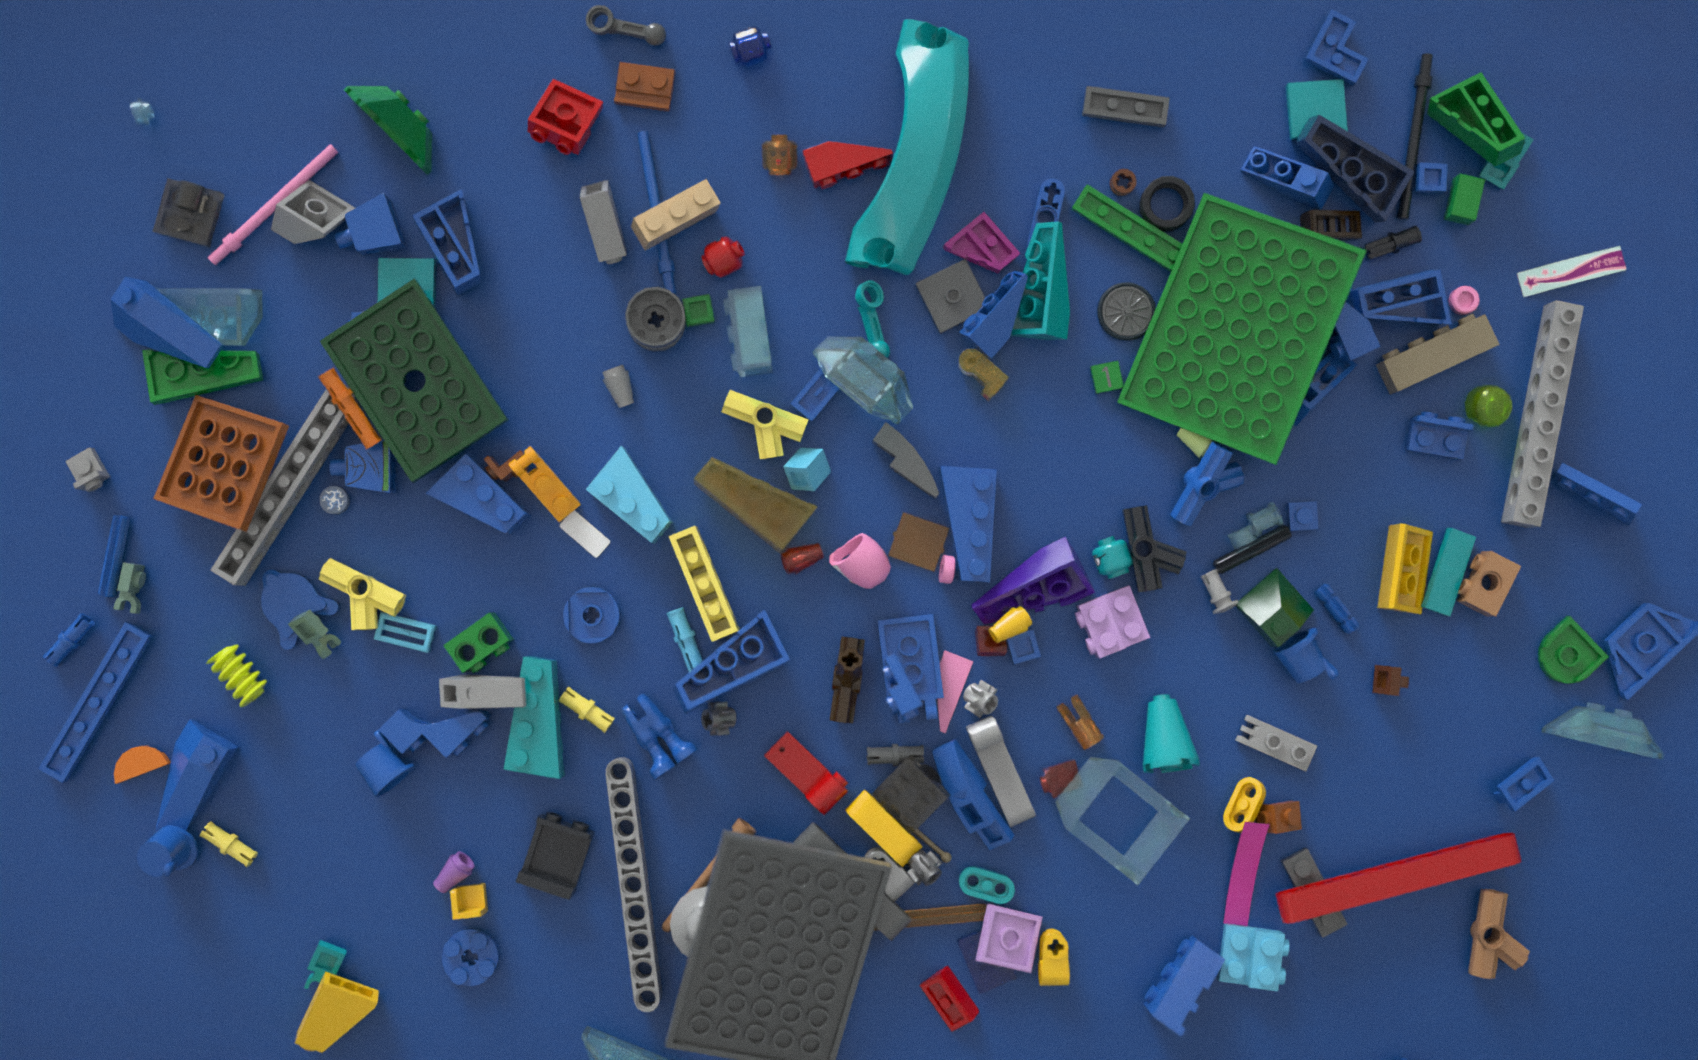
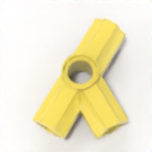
M729 390L721 413L754 425L760 459L784 456L781 435L800 442L809 420ZM764 408L771 410L773 413V419L767 424H762L757 419V413Z
M329 558L320 571V581L350 596L351 630L378 629L377 609L396 617L405 603V594L332 558ZM365 580L368 588L361 595L358 591V585L361 581Z

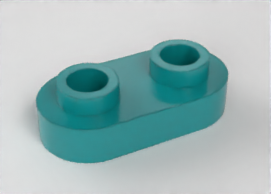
M969 866L962 870L959 875L960 888L969 896L997 904L1007 903L1014 896V884L1004 874L976 866ZM972 875L978 878V882L975 885H970L967 882L968 878ZM998 883L1005 885V889L1001 893L995 891V886Z

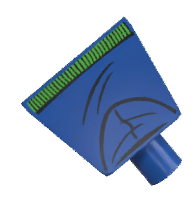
M384 439L368 449L365 448L363 443L346 446L345 459L330 460L331 476H345V486L397 494V459Z

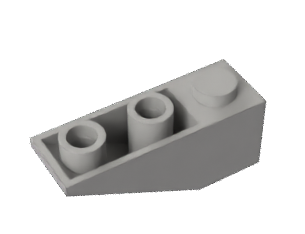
M463 674L439 679L441 707L461 709L526 706L525 678Z

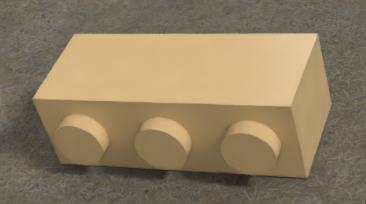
M705 179L634 217L631 228L644 250H647L714 214L721 203L709 182Z

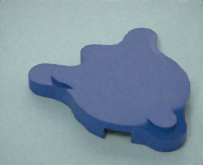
M271 569L266 571L262 577L261 607L268 621L277 628L280 635V645L283 649H294L298 643L299 636L288 625L294 617L308 610H311L314 615H335L340 610L339 602L320 595L315 585L303 575L281 573L278 570Z

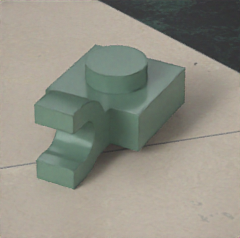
M123 563L117 588L120 594L115 601L113 609L123 610L125 603L129 601L131 603L130 613L140 614L141 603L135 596V593H139L140 588L145 583V565Z
M311 610L294 617L288 623L306 645L310 643L314 645L322 659L332 653L328 649L327 644L333 649L341 643L335 635H325L329 630Z

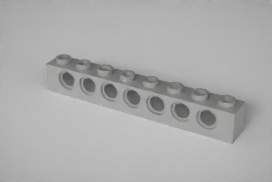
M1556 300L1543 307L1501 523L1525 528L1541 527L1584 309L1582 305Z
M327 389L268 479L247 532L236 529L211 568L212 572L233 585L246 586L349 424L336 404L333 405L331 402L332 397ZM352 393L351 395L353 396V398L355 399L356 403H357L358 406L360 407V405H361L360 402L358 401V399L356 398V396L354 395V393Z

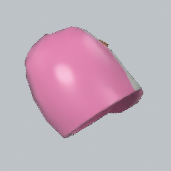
M863 533L856 535L830 555L829 562L836 570L845 576L849 582L866 589H872L884 582L891 570L889 559L881 546Z

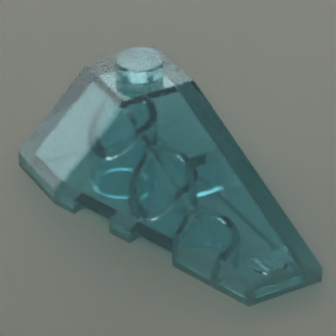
M155 288L223 345L245 346L263 318L262 290Z

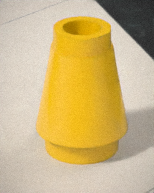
M1022 606L1012 607L988 631L992 639L999 643L1028 631V627L1032 625V620Z

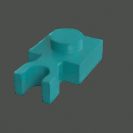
M320 940L307 968L314 972L309 975L304 988L308 989L313 981L320 983L325 971L336 975L347 950Z

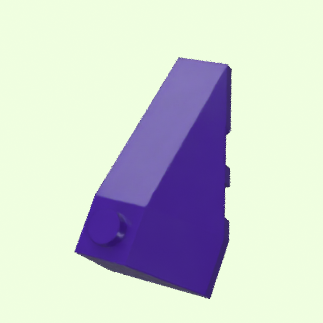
M1064 537L1039 549L971 606L985 625L997 622L1012 607L1022 606L1025 610L1034 609L1036 613L1044 611V606L1060 603V606L1070 605L1095 593V590L1077 553L1068 539Z

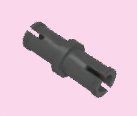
M892 744L891 747H867L866 749L867 765L892 764V766H899V763H924L923 745L898 746V744Z

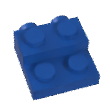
M894 653L885 658L884 663L886 666L882 667L889 684L894 682L896 686L888 689L889 697L886 698V702L892 714L899 713L903 722H906L919 715L918 709L921 708L922 703Z

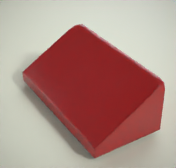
M949 966L943 967L919 985L951 1032L972 1022L979 1013V1009Z

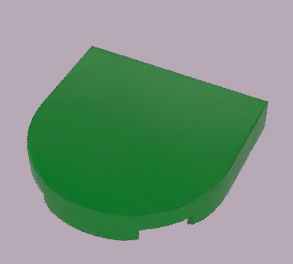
M1566 616L1543 638L1538 649V661L1542 671L1550 679L1566 684L1585 680L1609 658L1571 616Z

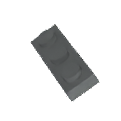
M1087 86L1082 116L1164 128L1166 126L1170 98Z
M1303 848L1280 860L1294 887L1324 880L1307 848ZM1341 911L1311 918L1321 937H1325L1348 925Z

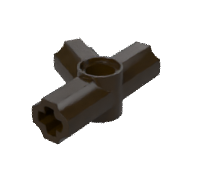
M841 636L838 663L835 665L832 691L834 692L830 713L831 721L853 724L857 694H860L863 669L861 667L865 644L864 639Z

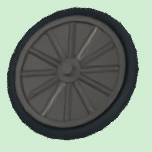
M1130 282L1119 283L1107 289L1101 296L1097 309L1098 319L1104 331L1110 336L1124 341L1135 340L1146 334L1156 305L1150 293L1142 286Z

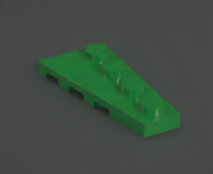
M142 350L150 402L154 405L263 381L260 356L256 351H220L210 368H204L162 352Z

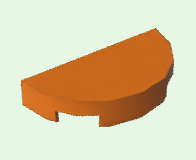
M148 745L131 748L124 752L116 762L113 773L115 784L166 766L171 761L164 752H160L158 749Z

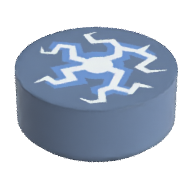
M327 487L320 495V505L327 513L341 514L349 507L350 496L341 487Z

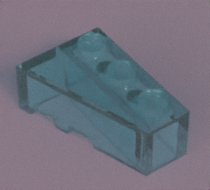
M761 286L727 290L728 298L723 300L726 316H731L732 326H727L729 343H734L735 353L731 354L733 371L737 370L740 377L773 373Z

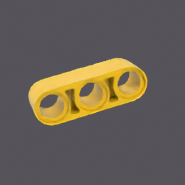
M865 789L845 809L849 816L902 867L908 863L914 854L922 849L923 846Z

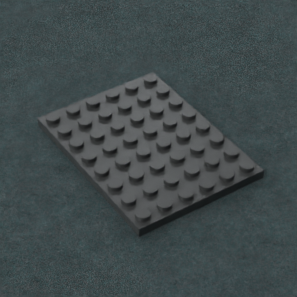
M723 830L665 1039V1047L735 1060H836L892 869L889 862Z

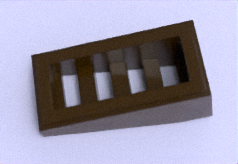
M1309 210L1300 215V227L1336 240H1357L1362 238L1360 211ZM1345 218H1349L1350 232H1346ZM1323 219H1326V232H1324ZM1335 219H1337L1338 232H1336Z

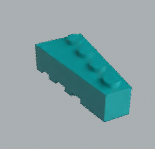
M525 656L522 661L520 677L525 678L526 706L514 707L504 770L560 779L565 776L560 727L561 713L559 712L557 661Z

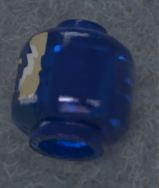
M756 26L735 32L732 36V41L729 42L736 64L741 63L745 68L766 61L768 58L767 50L772 48L767 32L761 34Z

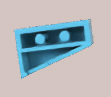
M623 446L616 451L586 488L589 493L651 543L655 544L672 524L670 517Z

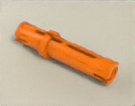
M334 367L320 375L318 378L332 397L331 402L333 405L336 404L342 411L365 448L368 449L382 440L381 437H379L351 395L353 393L350 388L347 389Z

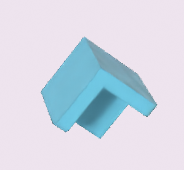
M800 448L783 466L793 490L815 491L831 472L824 450L816 448Z

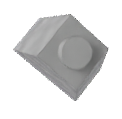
M605 180L581 187L580 200L599 262L606 261V264H612L621 261L622 256H626V245L609 181Z

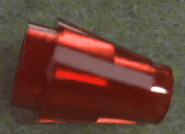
M819 543L786 548V552L781 553L780 557L786 573H794L796 575L823 559L824 555Z

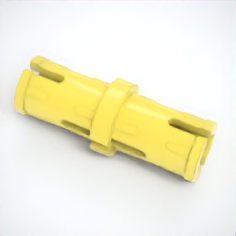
M568 687L566 692L564 691L558 701L579 715V719L582 721L586 719L604 733H606L615 720L614 717L597 707L595 701L592 699L588 701L572 690L571 687Z
M212 821L204 827L207 830H202L200 833V837L205 838L220 848V853L223 855L229 854L244 864L245 867H249L254 861L252 858H256L258 855L257 851L239 841L237 835L234 833L230 835Z

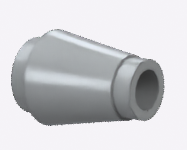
M624 365L602 372L604 376L602 381L617 403L618 408L634 403L629 371H625Z

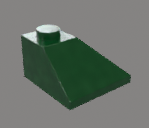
M1275 568L1246 593L1236 605L1238 610L1271 647H1280L1302 627L1314 611L1278 568Z

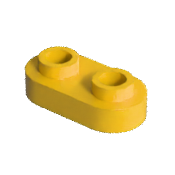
M1251 777L1243 778L1238 782L1223 814L1224 824L1228 829L1242 833L1245 822L1254 823L1266 797V789L1262 782ZM1252 789H1255V790H1256L1255 796L1252 797V798H1250V796H1249L1250 791H1251ZM1243 814V822L1238 823V817Z

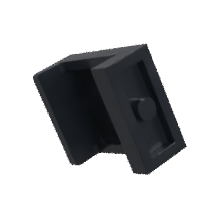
M546 812V815L541 814L537 817L535 832L523 868L518 873L516 883L570 900L574 896L595 831L590 830L589 825L584 822L573 820L571 824L562 821L563 816Z

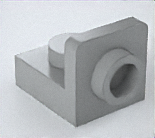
M89 447L65 461L77 481L73 483L74 488L77 490L92 492L102 487V482L110 478L94 448Z

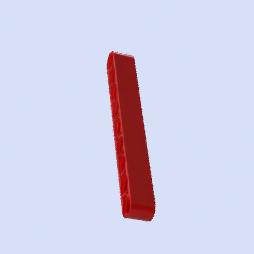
M1502 833L1283 890L1275 895L1282 922L1295 923L1521 863L1522 859L1515 833Z

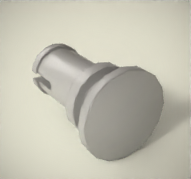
M1217 569L1200 576L1212 598L1210 600L1211 604H1215L1217 608L1212 611L1213 614L1226 612L1239 603L1238 600H1231L1230 596L1232 594L1226 590Z

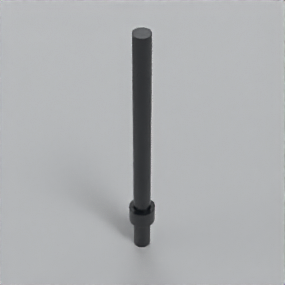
M1429 53L1422 54L1419 75L1415 76L1414 83L1416 96L1405 166L1415 172L1427 93L1431 89L1433 79L1430 76L1433 55ZM1415 172L1400 196L1397 219H1409Z

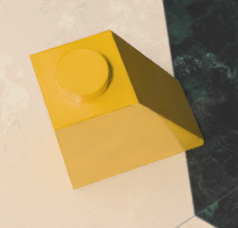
M325 971L297 1030L295 1044L300 1045L301 1048L307 1051L323 1053L376 1007L379 990Z

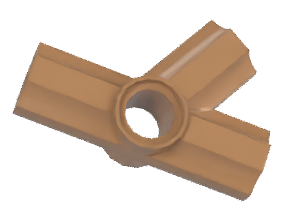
M1481 889L1477 917L1470 928L1473 943L1468 973L1486 979L1495 978L1498 958L1513 970L1522 967L1528 960L1530 951L1503 929L1508 894L1492 889ZM1492 928L1491 936L1484 939L1485 931Z

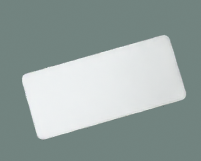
M575 510L559 525L560 528L595 558L610 544L608 538Z

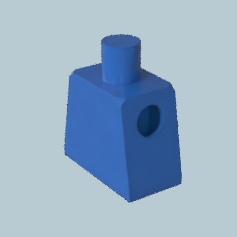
M384 193L347 212L345 220L349 229L334 234L340 249L354 245L356 251L362 256L408 249L392 201Z

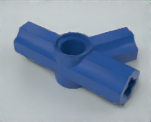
M1212 441L1199 465L1192 467L1186 472L1183 478L1186 488L1170 514L1175 520L1191 526L1205 501L1214 499L1221 491L1233 489L1244 484L1245 475L1242 472L1241 466L1237 462L1227 464L1234 453L1232 450L1218 442Z

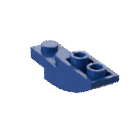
M954 739L935 748L933 756L940 779L953 808L969 834L977 832L989 850L1011 842L1015 836L984 792L987 783L957 740Z

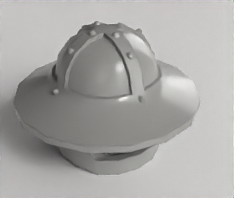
M707 887L691 890L680 898L672 911L670 922L672 938L681 953L687 957L689 956Z

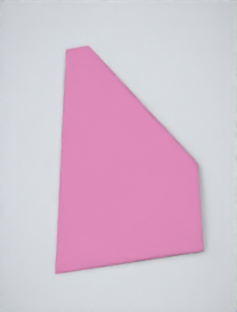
M944 651L940 661L944 698L937 699L940 731L943 733L947 731L973 661L948 651Z

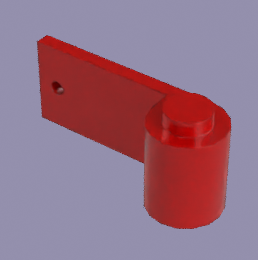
M788 731L764 754L823 815H826L848 792V789L845 787L848 781L837 771L832 774Z

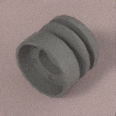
M660 287L645 288L636 293L628 303L625 313L627 328L634 342L643 349L653 352L665 351L676 345L683 336L686 326L684 307L679 298L670 290ZM654 315H657L659 319H664L660 322L661 327L655 328L654 324H649Z

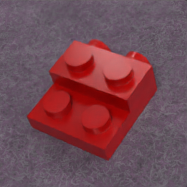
M552 79L528 118V133L536 142L545 143V141L554 144L556 149L562 154L569 155L572 152L578 155L590 136L592 125L603 109V101Z

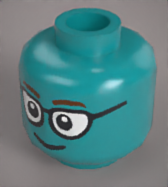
M1114 536L1099 540V547L1092 551L1099 574L1107 575L1108 579L1128 573V568L1132 565L1133 560L1126 541L1121 539L1115 541Z

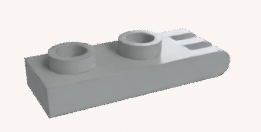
M1245 716L1244 720L1246 722L1254 724L1253 729L1242 725L1240 730L1250 734V736L1246 739L1243 736L1237 735L1236 741L1303 771H1307L1317 745L1254 717Z

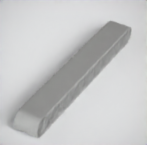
M618 757L607 765L606 781L635 1005L639 1010L651 1012L657 1008L662 998V984L635 770L630 759ZM621 763L626 767L627 774L624 778L615 776L613 772L615 764ZM622 791L629 794L631 799L629 805L622 806L617 802L618 792ZM622 820H629L633 823V833L626 834L621 830L620 823ZM627 848L634 849L638 855L637 861H627L624 857V850ZM632 876L637 877L641 881V888L638 890L631 889L627 884V879ZM633 905L642 906L645 916L642 918L634 917L631 913V907ZM638 933L646 935L648 944L646 946L637 945L634 935ZM640 962L649 963L652 972L650 974L641 973L638 969V964ZM649 990L655 994L656 1000L651 1003L646 1002L642 999L641 993Z

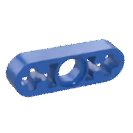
M1050 178L1045 180L1039 189L1026 250L1036 223H1039L1038 215L1041 212H1049L1053 216V222H1058L1065 188L1058 179ZM1050 186H1054L1055 191L1059 195L1053 197L1052 204L1049 206L1046 205L1048 193L1044 192V189L1048 190Z

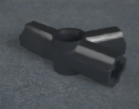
M1147 505L1123 509L1129 544L1128 549L1133 560L1132 565L1137 592L1161 589L1163 587L1159 568L1178 575L1183 568L1187 552L1153 540ZM1139 541L1145 542L1149 547V552L1145 557L1139 556L1136 552V545Z

